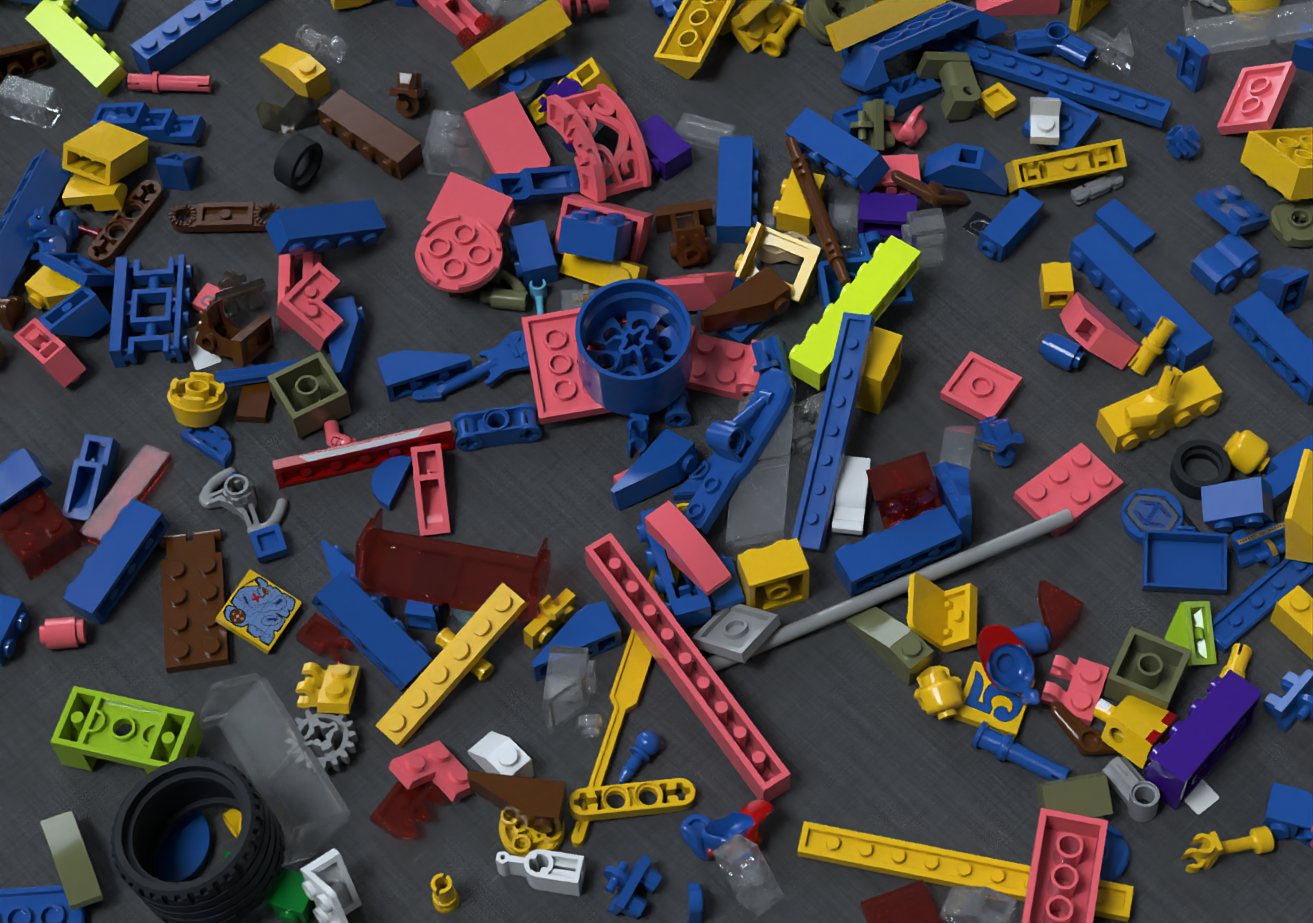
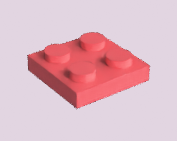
M970 351L941 390L940 399L979 420L993 415L998 417L1022 384V377Z

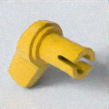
M1165 366L1157 387L1149 391L1145 400L1125 407V421L1129 429L1154 425L1170 412L1176 403L1174 392L1180 378L1183 376L1181 370L1173 367L1172 371H1170L1171 366Z

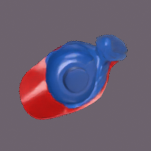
M992 624L984 627L978 636L977 646L982 666L989 681L1000 690L1016 693L1024 706L1038 705L1039 692L1031 688L1035 665L1027 648L1009 628L1003 625Z
M758 799L748 803L740 811H732L725 818L710 821L702 831L688 824L681 825L679 829L686 834L694 854L702 860L714 858L720 854L728 858H741L750 854L762 844L763 837L760 825L774 810V806L766 800Z

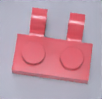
M1055 655L1049 674L1071 682L1066 692L1058 684L1046 681L1040 701L1048 705H1052L1056 701L1062 703L1085 726L1090 727L1093 719L1092 713L1099 701L1109 667L1080 657L1075 665L1068 658L1062 655Z

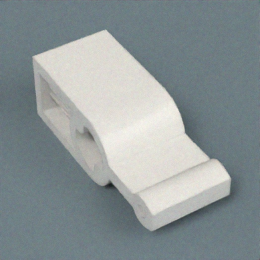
M844 456L835 495L832 532L862 535L871 458Z
M543 849L533 850L526 857L512 856L506 851L497 852L496 864L500 875L524 876L528 884L537 890L573 896L581 895L586 871L584 856Z

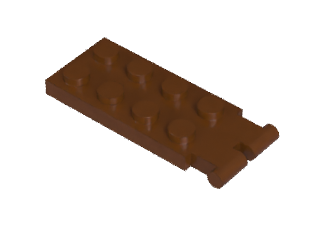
M221 528L194 532V540L189 541L187 533L163 536L160 540L161 549L166 548V560H160L165 668L168 674L230 665L228 629L215 622L217 615L226 604L224 557L222 552H217V541L222 540Z

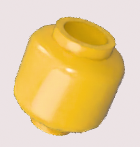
M1244 430L1241 433L1236 431L1223 448L1230 458L1231 466L1245 475L1251 474L1254 470L1261 472L1270 460V457L1266 455L1269 450V444L1250 430Z

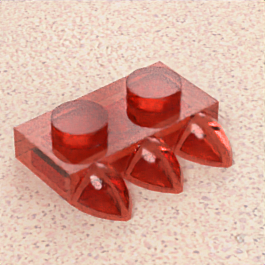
M398 780L372 813L370 822L395 839L398 837L406 839L417 838V830L411 820H431L430 812L424 803H444L442 792L431 781L408 790Z

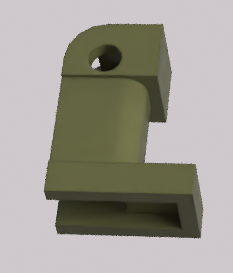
M925 51L916 68L918 78L941 80L945 92L941 107L946 120L968 119L974 110V104L979 101L981 96V90L977 84L968 53Z

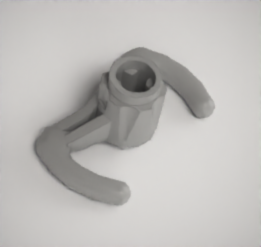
M232 467L218 472L209 479L200 493L199 503L205 509L223 507L230 510L245 521L248 534L249 532L279 524L287 508V500L284 498L278 499L270 518L264 523H259L255 511L257 498L251 480H248L241 474L230 476L231 473L236 471ZM224 483V489L214 492L217 487ZM249 513H251V516H252L253 519H250V518H249V516H248Z

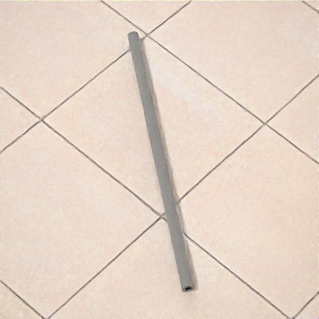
M1066 508L913 573L918 572L932 582L1073 523L1072 515ZM910 574L776 629L751 657L908 592ZM719 655L706 659L715 672L738 663V661Z

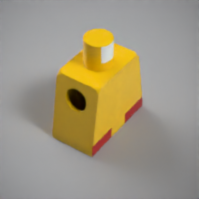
M1127 695L1117 707L1101 698L1092 713V716L1106 723L1101 735L1102 741L1142 769L1150 761L1148 757L1158 743L1164 744L1168 740V733L1178 716L1132 695Z

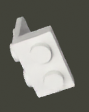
M333 848L300 869L305 879L302 887L311 901L314 900L317 908L313 909V912L319 923H348L345 915L361 906L362 903L341 854Z

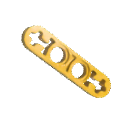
M685 778L580 788L571 794L568 810L574 819L584 822L681 812L692 806L695 798V788ZM676 789H681L682 793L686 794L684 800H679L678 796L675 795ZM662 790H666V793H665V796H667V801H666V803H662V800H663V792H662ZM644 791H651L656 795L657 801L652 805H645L639 800V795ZM617 794L623 797L625 804L621 808H612L607 804V798L610 795ZM601 796L602 810L597 809L598 803L596 802L597 797ZM580 799H585L586 804H589L586 811H582L578 805Z

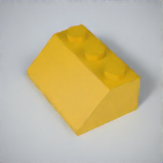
M1304 449L1285 515L1286 559L1313 563V451Z

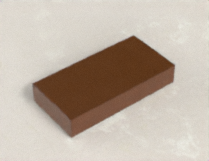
M268 381L242 385L236 413L238 422L267 423L272 400V392Z

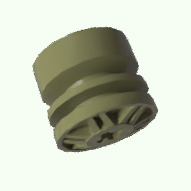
M807 0L803 8V20L807 30L815 39L824 44L832 45L825 26L873 5L874 0Z

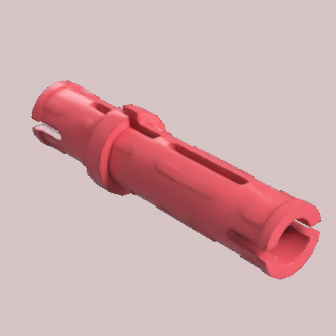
M153 71L152 74L128 73L127 83L130 84L127 86L128 90H152L153 93H159L160 91L211 93L212 83H209V81H212L211 75L160 74L158 71Z

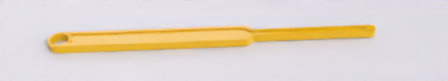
M689 503L677 504V509L680 512L685 511ZM668 559L675 580L676 590L681 570ZM652 568L648 583L657 594L653 577L657 576L655 569ZM659 594L658 596L662 602H666L664 595ZM633 628L609 695L614 709L588 787L603 786L626 714L638 707L654 658ZM585 799L581 806L582 811L588 809L589 804H586ZM576 821L571 836L574 847L580 848L583 846L591 821Z

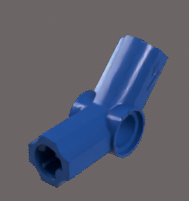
M1062 21L1049 22L1042 29L1013 32L1014 51L1023 55L1045 53L1050 57L1062 56L1082 68H1088L1097 54L1096 46L1070 33L1068 25Z

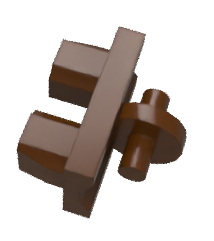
M398 72L397 87H390L389 96H399L396 100V109L402 116L410 117L417 114L420 109L418 98L427 97L428 89L421 88L422 73Z

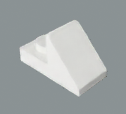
M1030 97V144L1058 145L1061 100L1059 98Z

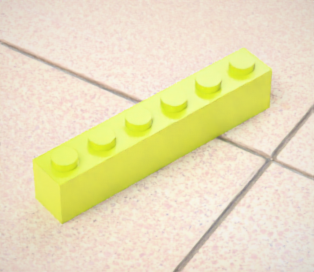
M893 235L885 243H880L869 263L861 265L854 281L851 284L847 283L843 287L839 299L834 304L830 303L827 306L819 323L811 325L805 340L800 345L796 344L792 348L788 357L791 374L820 391L829 378L843 313L872 315L876 322L919 270L921 251Z

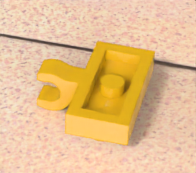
M568 588L562 591L553 601L549 594L539 602L541 613L523 629L524 643L532 650L540 643L542 645L547 643L552 638L555 629L561 623H567L576 613V595Z

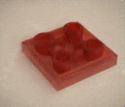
M923 880L860 902V908L867 923H942Z

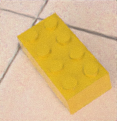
M547 0L472 46L451 63L469 90L477 85L482 89L498 77L565 36L564 29L572 23L557 0Z

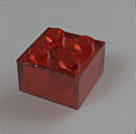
M925 451L866 470L885 530L892 528L901 520L913 519L924 511L942 506Z
M42 488L0 515V543L30 581L82 547L73 526Z

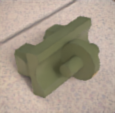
M883 99L863 102V111H858V122H851L850 129L858 130V140H863V143L876 151L893 147L895 145V135L893 132L884 131V121H893L895 117L894 106L885 104Z

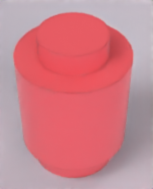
M76 616L45 619V625L39 626L40 643L46 644L48 650L79 647V644H85L87 642L85 619H77Z

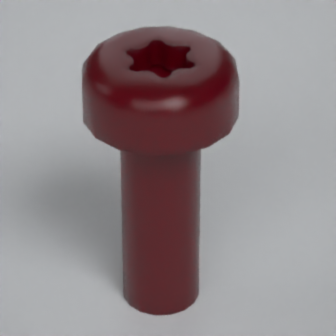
M82 224L78 226L79 231L92 235L94 240L103 230L99 227L95 230Z

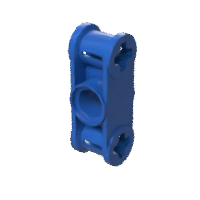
M523 403L516 406L457 414L453 418V424L457 428L458 433L456 447L462 451H473L480 448L534 442L540 439L542 429L538 426L537 405Z

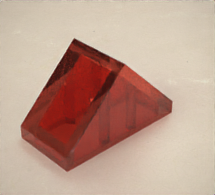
M1041 580L1038 585L1037 600L1043 624L1048 628L1051 636V644H1048L1051 651L1059 647L1080 619L1083 602L1050 582Z

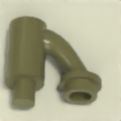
M501 264L491 282L501 285L502 281H504L513 290L493 288L492 292L481 291L480 302L491 303V308L527 311L528 291L524 284L504 270V266Z

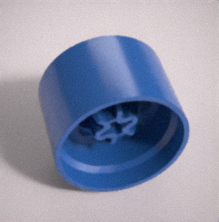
M625 279L601 287L585 301L576 319L575 335L579 375L583 387L589 396L605 409L622 415H630L631 413L647 415L660 411L672 404L685 390L692 370L691 321L689 313L680 298L671 290L656 282L644 279ZM627 320V324L623 325L622 329L618 322ZM660 325L666 328L656 335V330ZM589 345L597 348H601L602 351L587 350V348ZM660 348H667L669 350L663 352ZM603 365H611V366H612V367L609 368V369H603V368H602Z

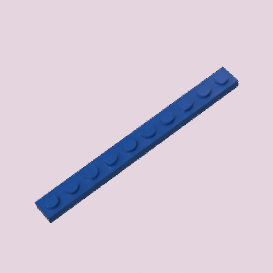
M954 32L946 33V37L941 40L927 41L917 50L923 53L925 51L965 52L969 55L973 69L1042 91H1053L1065 98L1162 128L1172 106V101Z

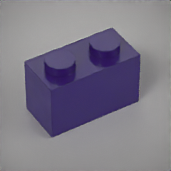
M657 113L638 125L654 174H659L667 181L692 165L691 146Z
M875 191L868 194L860 192L857 236L860 233L865 235L870 231H878L881 238H889L893 235L898 239L914 240L917 195L879 193Z

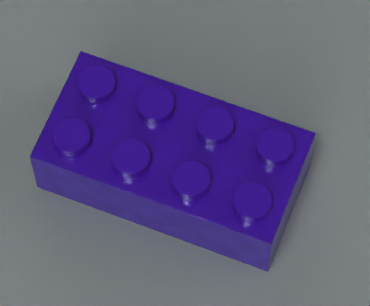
M1231 669L1223 678L1217 676L1211 682L1207 689L1209 694L1203 700L1200 698L1195 700L1187 712L1189 717L1184 722L1178 720L1168 733L1170 737L1164 745L1158 743L1148 757L1151 762L1144 771L1147 774L1145 781L1156 785L1160 792L1159 799L1174 810H1177L1253 721L1262 691Z

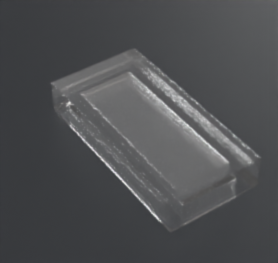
M683 112L675 131L688 143L719 151V136H734L736 126Z

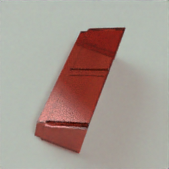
M379 508L374 518L369 519L355 544V576L362 583V590L364 592L439 606L443 605V603H449L450 608L477 612L503 582L528 604L515 619L530 622L531 618L538 617L540 610L539 602L543 599L551 568V550H548V538L544 539L536 557L384 530L382 508Z

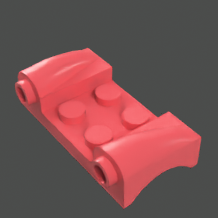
M691 325L692 370L686 388L749 402L760 377L759 372H754L753 366L757 365L752 345L696 333V326ZM660 348L663 352L669 350L667 348Z

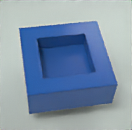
M279 524L249 532L259 564L288 555Z

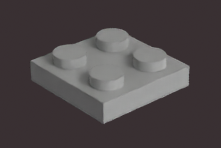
M737 604L717 611L692 637V641L697 649L745 663L780 626L778 614L754 607Z

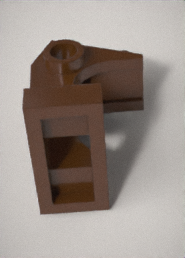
M711 199L654 207L657 234L671 232L673 242H669L671 259H677L679 267L707 263V254H711V243L709 236L705 237L704 227L713 225ZM692 215L687 217L676 218L679 216Z
M221 298L213 304L209 303L207 309H202L199 313L202 318L196 327L198 331L196 344L211 354L233 358V365L236 367L244 368L274 343L271 316L260 315L244 329L237 328L232 320L225 317L223 300Z

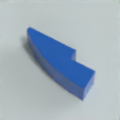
M575 165L524 168L520 173L494 174L485 182L486 187L512 197L514 207L563 198L573 193H580Z
M90 434L84 435L79 460L74 459L61 513L62 518L85 522L93 521L106 493L119 452L120 444L114 438Z
M1313 434L1270 460L1266 477L1263 479L1271 485L1273 511L1291 496L1304 449L1313 451Z

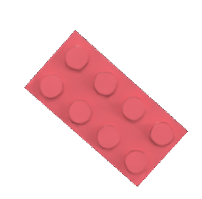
M1045 808L1040 809L1021 923H1093L1108 820Z

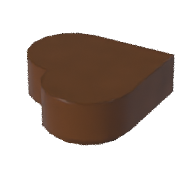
M10 295L0 299V322L4 330L14 331L24 312L25 301L23 297Z

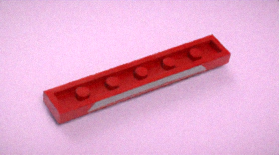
M450 421L354 443H346L327 449L315 450L296 456H288L273 460L272 462L280 489L377 467L392 457L401 455L411 456L410 447L441 443L443 452L456 448Z

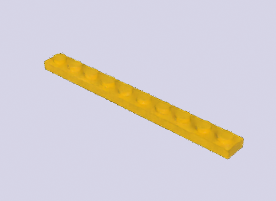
M807 821L803 822L797 856L1019 901H1025L1030 871L1029 865ZM1099 880L1094 916L1128 922L1134 886Z

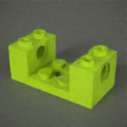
M73 686L50 743L62 765L92 771L97 758L144 768L146 774H149L158 767L169 764V762L174 760L178 761L182 758L196 757L204 734L194 712ZM124 724L132 726L131 731L125 736L115 734L118 727Z

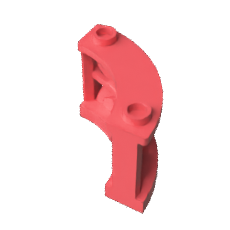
M602 83L598 84L595 90L564 98L557 94L547 96V123L560 133L567 144H573L578 155L574 157L578 170L580 193L596 202L607 200L606 197L640 187L646 188L651 186L653 170L649 162L643 136L629 108L615 91ZM596 122L612 128L619 134L614 155L604 145L595 143L592 134L596 130ZM620 172L623 175L630 173V179L622 181ZM611 175L613 184L606 185L605 180Z

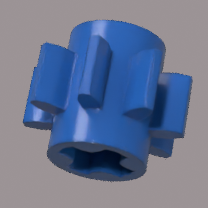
M1179 124L1167 134L1166 140L1169 143L1166 144V147L1176 159L1181 155L1188 159L1200 149L1201 143L1198 140L1201 138V135L1191 124L1186 128Z

